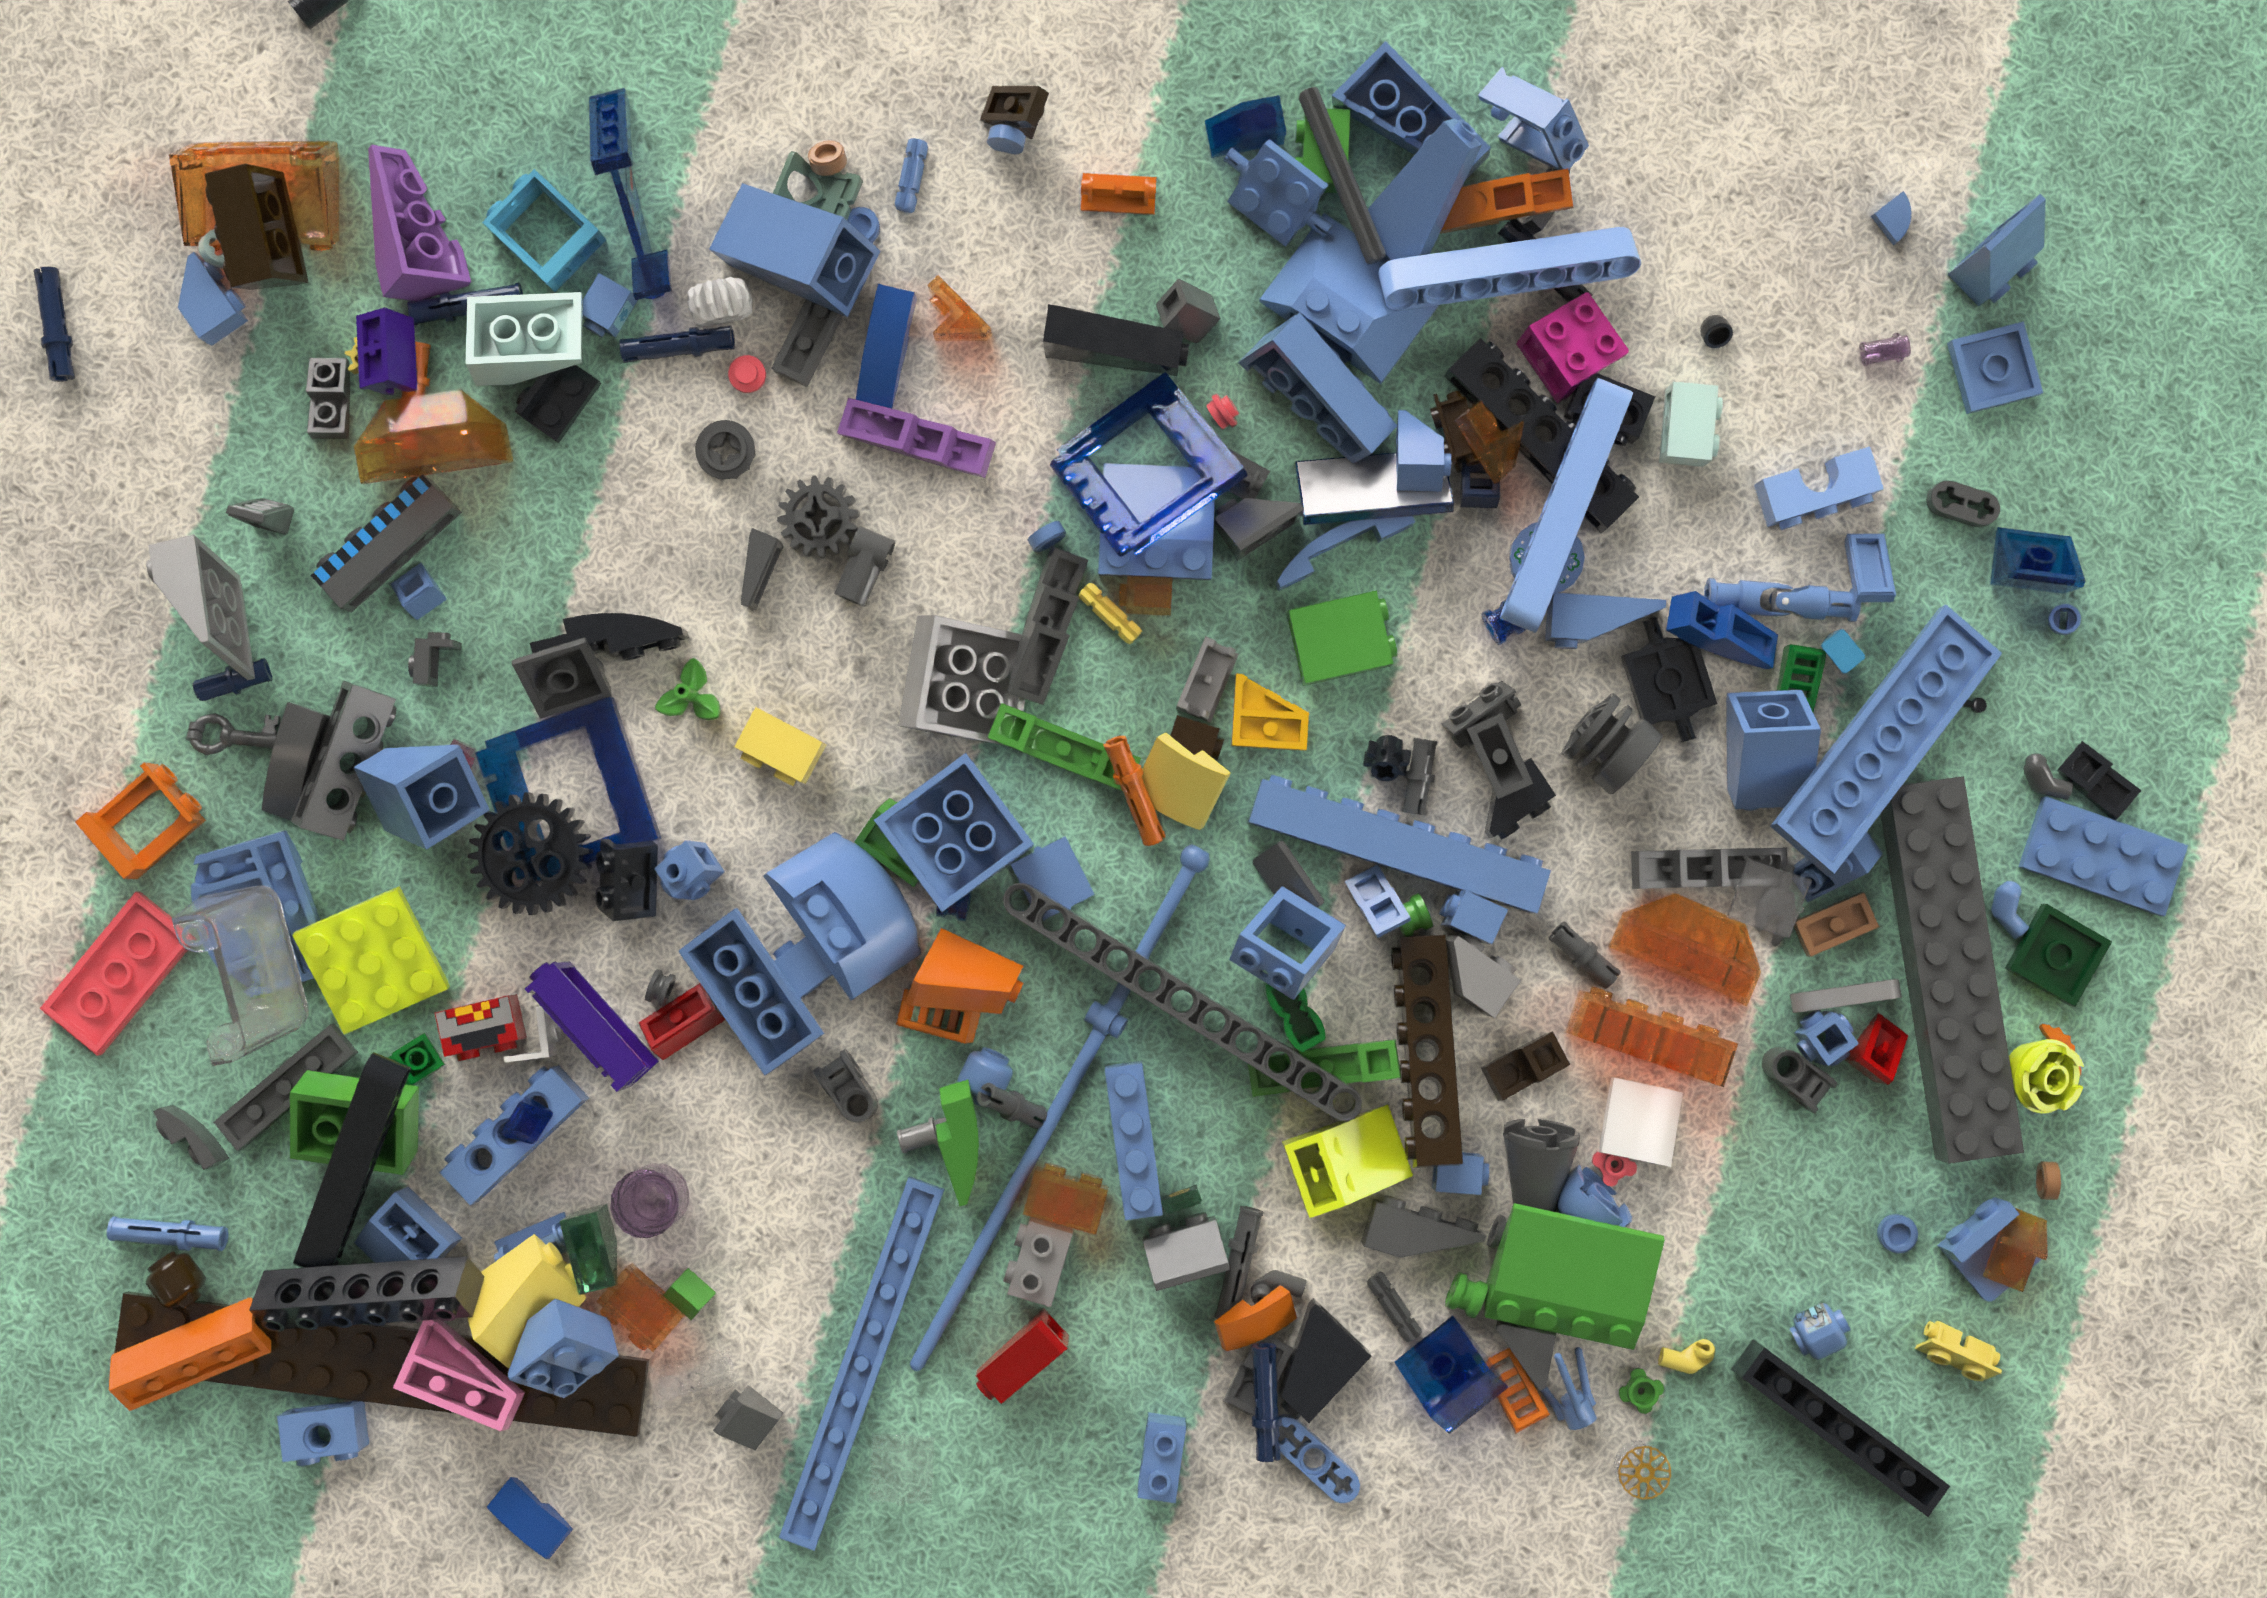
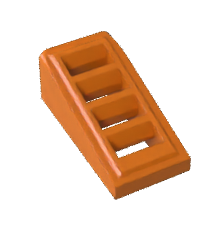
M904 988L896 1025L964 1044L973 1043L981 1012L951 1010L946 1029L941 1027L945 1009L935 1008L932 1025L926 1024L930 1008L921 1007L918 1020L913 1021L911 1017L914 1006L905 1003L910 989ZM964 1012L960 1032H958L956 1029L960 1013Z
M1510 1348L1479 1363L1515 1434L1550 1415L1529 1375ZM1510 1357L1514 1367L1495 1377L1492 1370L1501 1365L1493 1368L1490 1367ZM1517 1374L1519 1375L1520 1382L1502 1390L1499 1385L1500 1383ZM1526 1388L1529 1395L1510 1405L1507 1398ZM1533 1402L1536 1409L1517 1418L1515 1411Z

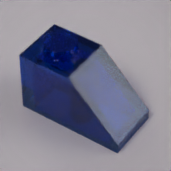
M1279 95L1241 102L1205 120L1211 158L1224 156L1231 148H1234L1238 153L1261 149L1263 144L1269 139L1276 145H1283L1285 141L1286 126Z

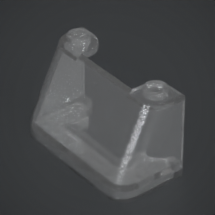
M264 885L251 886L200 896L172 918L179 943L185 949L192 952L213 950L232 1022L217 1026L207 1038V1050L212 1066L237 1061L293 1033L306 1022L309 1015L306 996L282 905L277 893L272 888Z

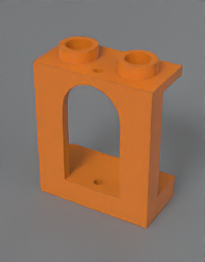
M144 762L140 765L144 772L97 813L86 812L75 821L123 879H139L206 821L199 813L202 809L200 803L187 792L183 794L174 784L178 781L176 775L163 764L159 766L158 764ZM161 790L180 812L179 817L136 855L113 827L151 794Z

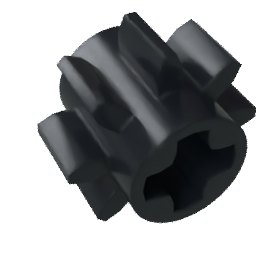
M1383 735L1376 742L1369 741L1367 751H1365L1363 766L1371 767V776L1380 781H1393L1398 775H1406L1407 766L1410 765L1411 750H1403L1402 739L1392 735Z

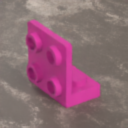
M1588 292L1529 325L1516 343L1557 404L1568 398L1581 382L1625 357L1629 352L1627 346Z

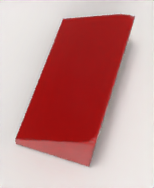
M701 983L640 1021L639 1025L651 1050L659 1058L665 1060L725 1021V1018Z

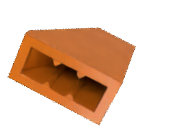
M941 928L912 982L905 1003L918 1007L1001 1014L1007 1001L1015 1003L1024 983L1019 981L1018 977L1023 965Z

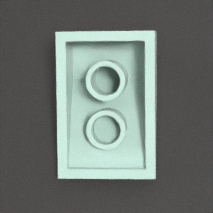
M582 293L467 297L466 366L475 385L516 384L582 363Z

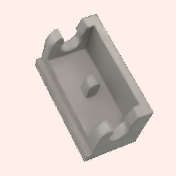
M1205 636L1176 709L1209 723L1211 722L1239 655L1235 653L1236 650L1234 648L1219 645L1215 640Z

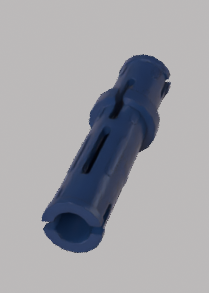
M49 266L40 267L42 273L38 268L34 269L33 272L44 337L41 338V346L46 350L49 380L66 382L68 379H75L70 351L73 341L72 337L68 336L59 269Z
M518 282L512 285L455 295L444 292L440 293V297L414 302L409 301L407 303L409 317L414 318V325L443 319L446 322L456 321V317L467 315V297L523 295V290Z
M731 325L700 330L698 327H690L689 331L620 339L619 345L621 358L624 363L638 360L693 354L694 357H701L706 352L734 350L735 337Z
M1263 1342L1259 1343V1347L1258 1344L1252 1345L1255 1415L1252 1416V1426L1256 1428V1460L1260 1462H1274V1460L1279 1461L1281 1459L1279 1427L1282 1426V1416L1278 1415L1276 1344Z

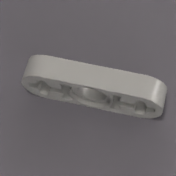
M1899 979L1790 994L1793 1013L1902 997Z

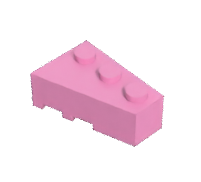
M440 1319L423 1320L393 1387L498 1431L510 1428L525 1394L513 1381H510L496 1366L446 1322Z

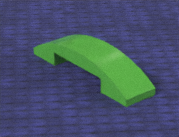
M1000 704L988 739L1122 791L1120 785H1117L1114 781L1113 774L1115 772L1102 743L1006 704ZM1133 755L1136 764H1139L1141 758Z
M1395 1039L1314 1048L1304 1052L1296 1051L1346 1083L1362 1081L1364 1083L1401 1078ZM1286 1053L1271 1055L1268 1060L1269 1068L1276 1072L1285 1070L1289 1064V1057ZM1248 1064L1253 1097L1291 1091ZM1308 1072L1301 1079L1302 1089L1320 1087L1321 1076L1316 1072Z

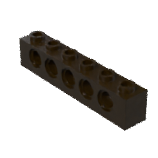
M1446 935L1400 937L1397 941V947L1391 948V963L1393 970H1399L1400 985H1394V1003L1396 1008L1401 1007L1402 1022L1397 1023L1396 1033L1398 1045H1404L1405 1060H1400L1399 1065L1401 1072L1400 1082L1407 1083L1408 1098H1402L1403 1121H1410L1411 1134L1410 1137H1405L1406 1160L1413 1161V1168L1459 1166L1463 1164ZM1422 967L1426 969L1430 976L1429 983L1423 986L1415 984L1410 976L1412 968ZM1418 1004L1428 1006L1432 1011L1431 1022H1418L1413 1015L1414 1006ZM1419 1042H1428L1434 1047L1435 1057L1432 1061H1423L1417 1056L1416 1046ZM1421 1080H1432L1437 1085L1438 1095L1435 1099L1428 1100L1421 1096L1419 1092ZM1432 1117L1440 1123L1441 1132L1437 1138H1429L1423 1133L1421 1125L1425 1118Z

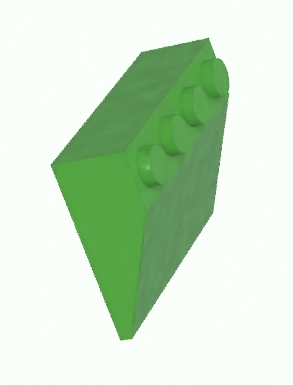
M1513 1203L1486 1281L1488 1290L1485 1297V1318L1634 1350L1646 1320L1665 1242L1664 1236Z

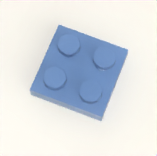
M2024 321L1957 338L1947 343L1966 414L2036 397L2043 393Z

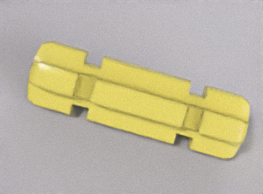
M1087 584L1080 591L1079 599L1087 606L1091 605L1093 607L1092 611L1113 631L1117 630L1119 632L1118 636L1127 644L1133 643L1141 634V628L1134 621L1131 620L1129 622L1127 620L1128 616L1107 596L1103 597L1101 595L1102 591L1095 584Z

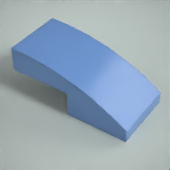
M1378 864L1345 881L1351 896L1377 938L1411 921L1404 905L1394 888H1391Z

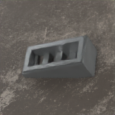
M259 498L229 505L226 513L228 516L253 527L286 535L289 531L294 508L288 504Z
M754 528L751 529L749 535L741 595V605L753 612L754 610L756 611L783 549V543L778 538Z

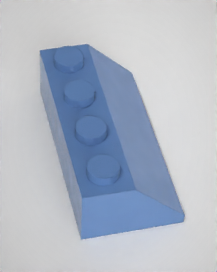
M738 908L732 910L678 950L764 1075L787 1062L824 1034Z

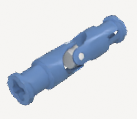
M1708 578L1704 587V597L1719 607L1733 604L1748 615L1782 617L1790 615L1789 611H1792L1806 619L1824 620L1828 616L1847 618L1848 622H1856L1861 609V602H1855L1853 588L1849 592L1828 590L1827 586L1814 585L1793 589V587L1787 584L1740 580L1738 584L1718 583L1715 578ZM1775 588L1769 597L1773 611L1764 610L1760 605L1761 594L1764 590ZM1832 603H1843V605H1832Z

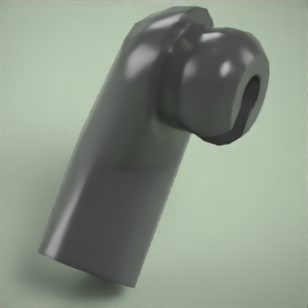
M2034 753L2026 758L2023 770L2034 792L2065 800L2069 799L2073 789L2072 782L2053 778L2045 756Z
M1272 1270L1255 1280L1251 1286L1252 1301L1256 1304L1279 1285L1290 1291L1291 1295L1301 1298L1307 1280L1285 1272Z

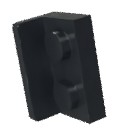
M577 365L539 376L532 387L528 386L520 393L516 401L518 406L515 409V413L559 443L599 388L601 382Z
M601 839L600 851L596 855V866L600 873V887L596 889L595 900L598 909L613 922L656 916L657 872L654 868L657 867L658 845L655 842L643 841L615 844L610 839Z

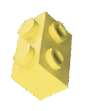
M755 707L734 747L743 751L740 759L759 769L765 763L776 769L774 777L794 786L796 780L804 784L807 783L827 744Z

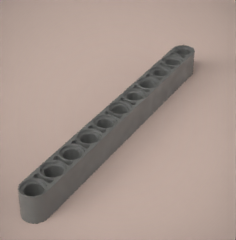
M1016 883L1005 891L1003 904L1006 911L1319 1109L1341 1121L1354 1119L1360 1113L1362 1100L1352 1086L1067 907L1026 883ZM1018 889H1024L1029 892L1032 899L1030 907L1025 911L1016 910L1011 903L1012 894ZM1050 909L1058 910L1064 917L1063 926L1057 931L1048 930L1043 923V916ZM1087 929L1094 933L1096 944L1092 950L1083 951L1076 946L1075 936L1080 930ZM1121 950L1127 954L1129 963L1124 970L1114 971L1108 966L1107 956L1111 951ZM1146 970L1157 972L1161 978L1160 986L1154 991L1144 990L1139 984V976L1142 972ZM1179 990L1187 991L1192 995V1006L1186 1011H1178L1171 1004L1172 995ZM1210 1011H1219L1225 1017V1024L1218 1031H1210L1203 1024L1204 1016ZM1250 1031L1256 1035L1257 1044L1253 1050L1242 1051L1237 1048L1236 1038L1241 1032ZM1277 1051H1282L1289 1057L1288 1067L1280 1072L1273 1071L1268 1066L1269 1057ZM1308 1072H1316L1321 1076V1085L1313 1092H1308L1301 1088V1079ZM1341 1092H1347L1353 1096L1354 1103L1346 1112H1339L1333 1107L1335 1096Z

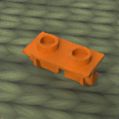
M1083 173L1081 181V211L1154 215L1157 177Z

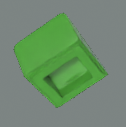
M687 1268L663 1296L692 1321L716 1292Z

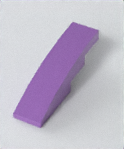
M851 398L847 400L837 431L839 435L982 478L986 477L996 442L992 439L961 432L952 426L920 419L911 413Z

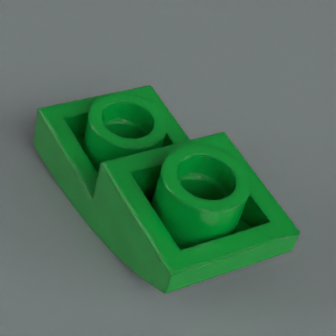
M426 1033L397 1049L388 1057L411 1067L405 1085L412 1086L417 1085L446 1065Z

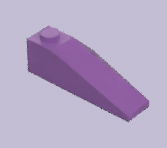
M371 144L368 148L375 265L383 297L420 301L440 295V293L467 287L471 283L464 251L457 239L449 241L441 227V224L446 221L440 210L433 211L423 195L427 190V186L407 151Z

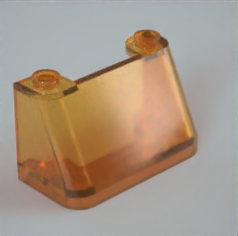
M200 142L187 145L169 154L184 246H198L201 237L213 230L216 224L213 208L206 197L205 189L207 183L205 173L245 163L284 172L298 237L301 239V243L308 244L310 250L322 251L332 249L333 245L339 241L340 156L338 142ZM218 240L209 243L210 246L215 248V251L222 249Z

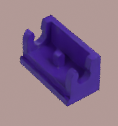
M386 307L357 315L359 388L363 390L369 389L384 395H394V388L406 392L418 390L414 318Z

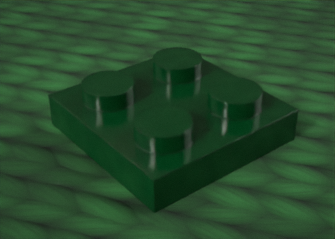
M2041 904L2005 969L2063 1003L2076 1007L2112 941L2052 906Z

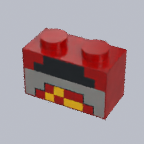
M517 994L434 1013L444 1057L456 1054L458 1061L480 1057L479 1049L493 1046L495 1053L517 1048L516 1040L527 1038Z

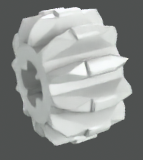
M719 278L696 284L695 287L688 291L689 301L687 302L689 311L697 325L721 326L726 323L743 320L752 313L751 294L745 280L741 278Z

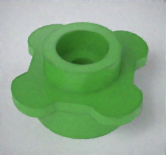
M1635 1368L1630 1372L1631 1378L1626 1386H1622L1619 1389V1397L1623 1402L1634 1404L1640 1413L1647 1414L1652 1411L1659 1395L1663 1394L1664 1385L1660 1380H1652L1646 1376L1643 1369ZM1641 1387L1645 1389L1643 1394L1638 1393V1389Z

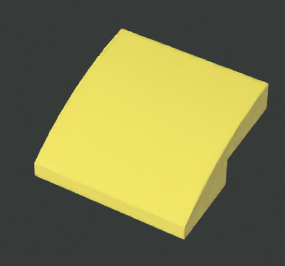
M1167 733L1156 738L1142 768L1143 783L1154 809L1177 822L1198 830L1204 828L1231 774L1203 750L1193 755Z

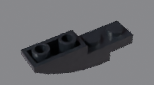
M598 613L565 618L563 623L566 634L531 642L530 647L532 653L576 639L586 638L594 654L605 651L604 645L608 644L610 654L617 657L622 656L623 661H628L645 656L644 650L658 647L659 651L662 652L681 647L680 641L689 639L688 631L679 626L647 616L626 613Z

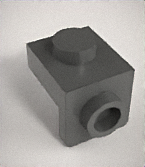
M428 632L427 639L415 638L414 655L410 656L408 662V671L410 677H413V684L438 687L439 650L461 651L462 643L451 640L450 633Z

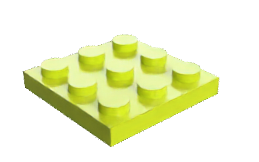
M400 886L297 930L292 934L344 1035L441 993L450 987Z

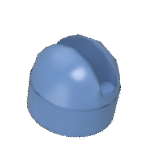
M2069 604L2056 606L2048 616L2050 629L2059 635L2073 633L2081 622V615L2078 609ZM2060 611L2067 612L2065 630L2059 629Z

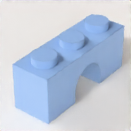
M1871 447L1846 453L1826 462L1825 466L1829 476V483L1824 492H1816L1809 489L1802 480L1799 468L1762 479L1756 483L1754 487L1767 527L1779 524L1780 530L1802 524L1801 517L1812 513L1815 514L1816 519L1838 513L1837 506L1850 502L1851 508L1873 502L1872 495L1884 488Z

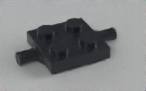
M1658 617L1643 621L1649 643L1638 651L1621 656L1640 718L1645 719L1651 725L1659 722L1675 721L1681 743L1695 739L1697 737L1689 717L1693 716L1700 709L1718 704L1699 647L1680 638H1664Z

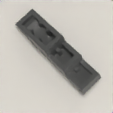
M1054 546L1050 547L1024 625L1008 688L1009 694L1044 705L1070 636L1066 631L1079 600V597L1075 594L1088 559Z
M1787 847L1631 851L1632 889L1779 885L1787 864Z

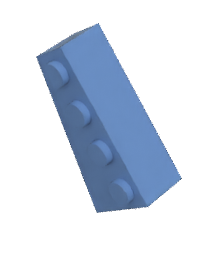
M1386 41L1332 94V105L1334 107L1350 110L1352 118L1414 155L1443 121L1455 118L1458 121L1460 119L1463 120ZM1478 134L1475 138L1482 146L1466 179L1490 155L1491 147Z
M1300 312L1267 333L1238 362L1245 370L1249 371L1253 367L1265 378L1262 385L1270 392L1274 393L1278 389L1292 402L1290 409L1300 418L1303 417L1317 423L1316 432L1352 463L1372 454L1397 427V424L1389 416L1388 411L1378 404L1366 390L1364 383L1353 375L1341 361L1339 354L1328 346L1316 332L1314 325L1305 319Z

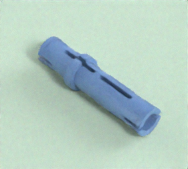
M113 1216L107 1226V1238L110 1241L177 1246L179 1250L189 1251L192 1247L223 1251L228 1242V1228L226 1226L196 1225L192 1220L172 1223Z

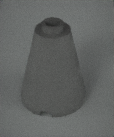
M1525 1119L1507 1122L1504 1125L1503 1137L1513 1203L1556 1212L1561 1191L1569 1175L1580 1143V1134L1575 1135V1129L1571 1126L1549 1120L1538 1119L1539 1126H1525Z

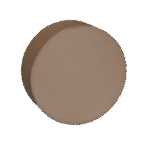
M827 140L819 142L808 152L811 169L818 175L828 176L836 174L847 164L844 147L836 141Z
M2041 1161L2036 1170L2037 1194L2041 1199L2057 1200L2061 1189L2059 1165L2057 1162Z

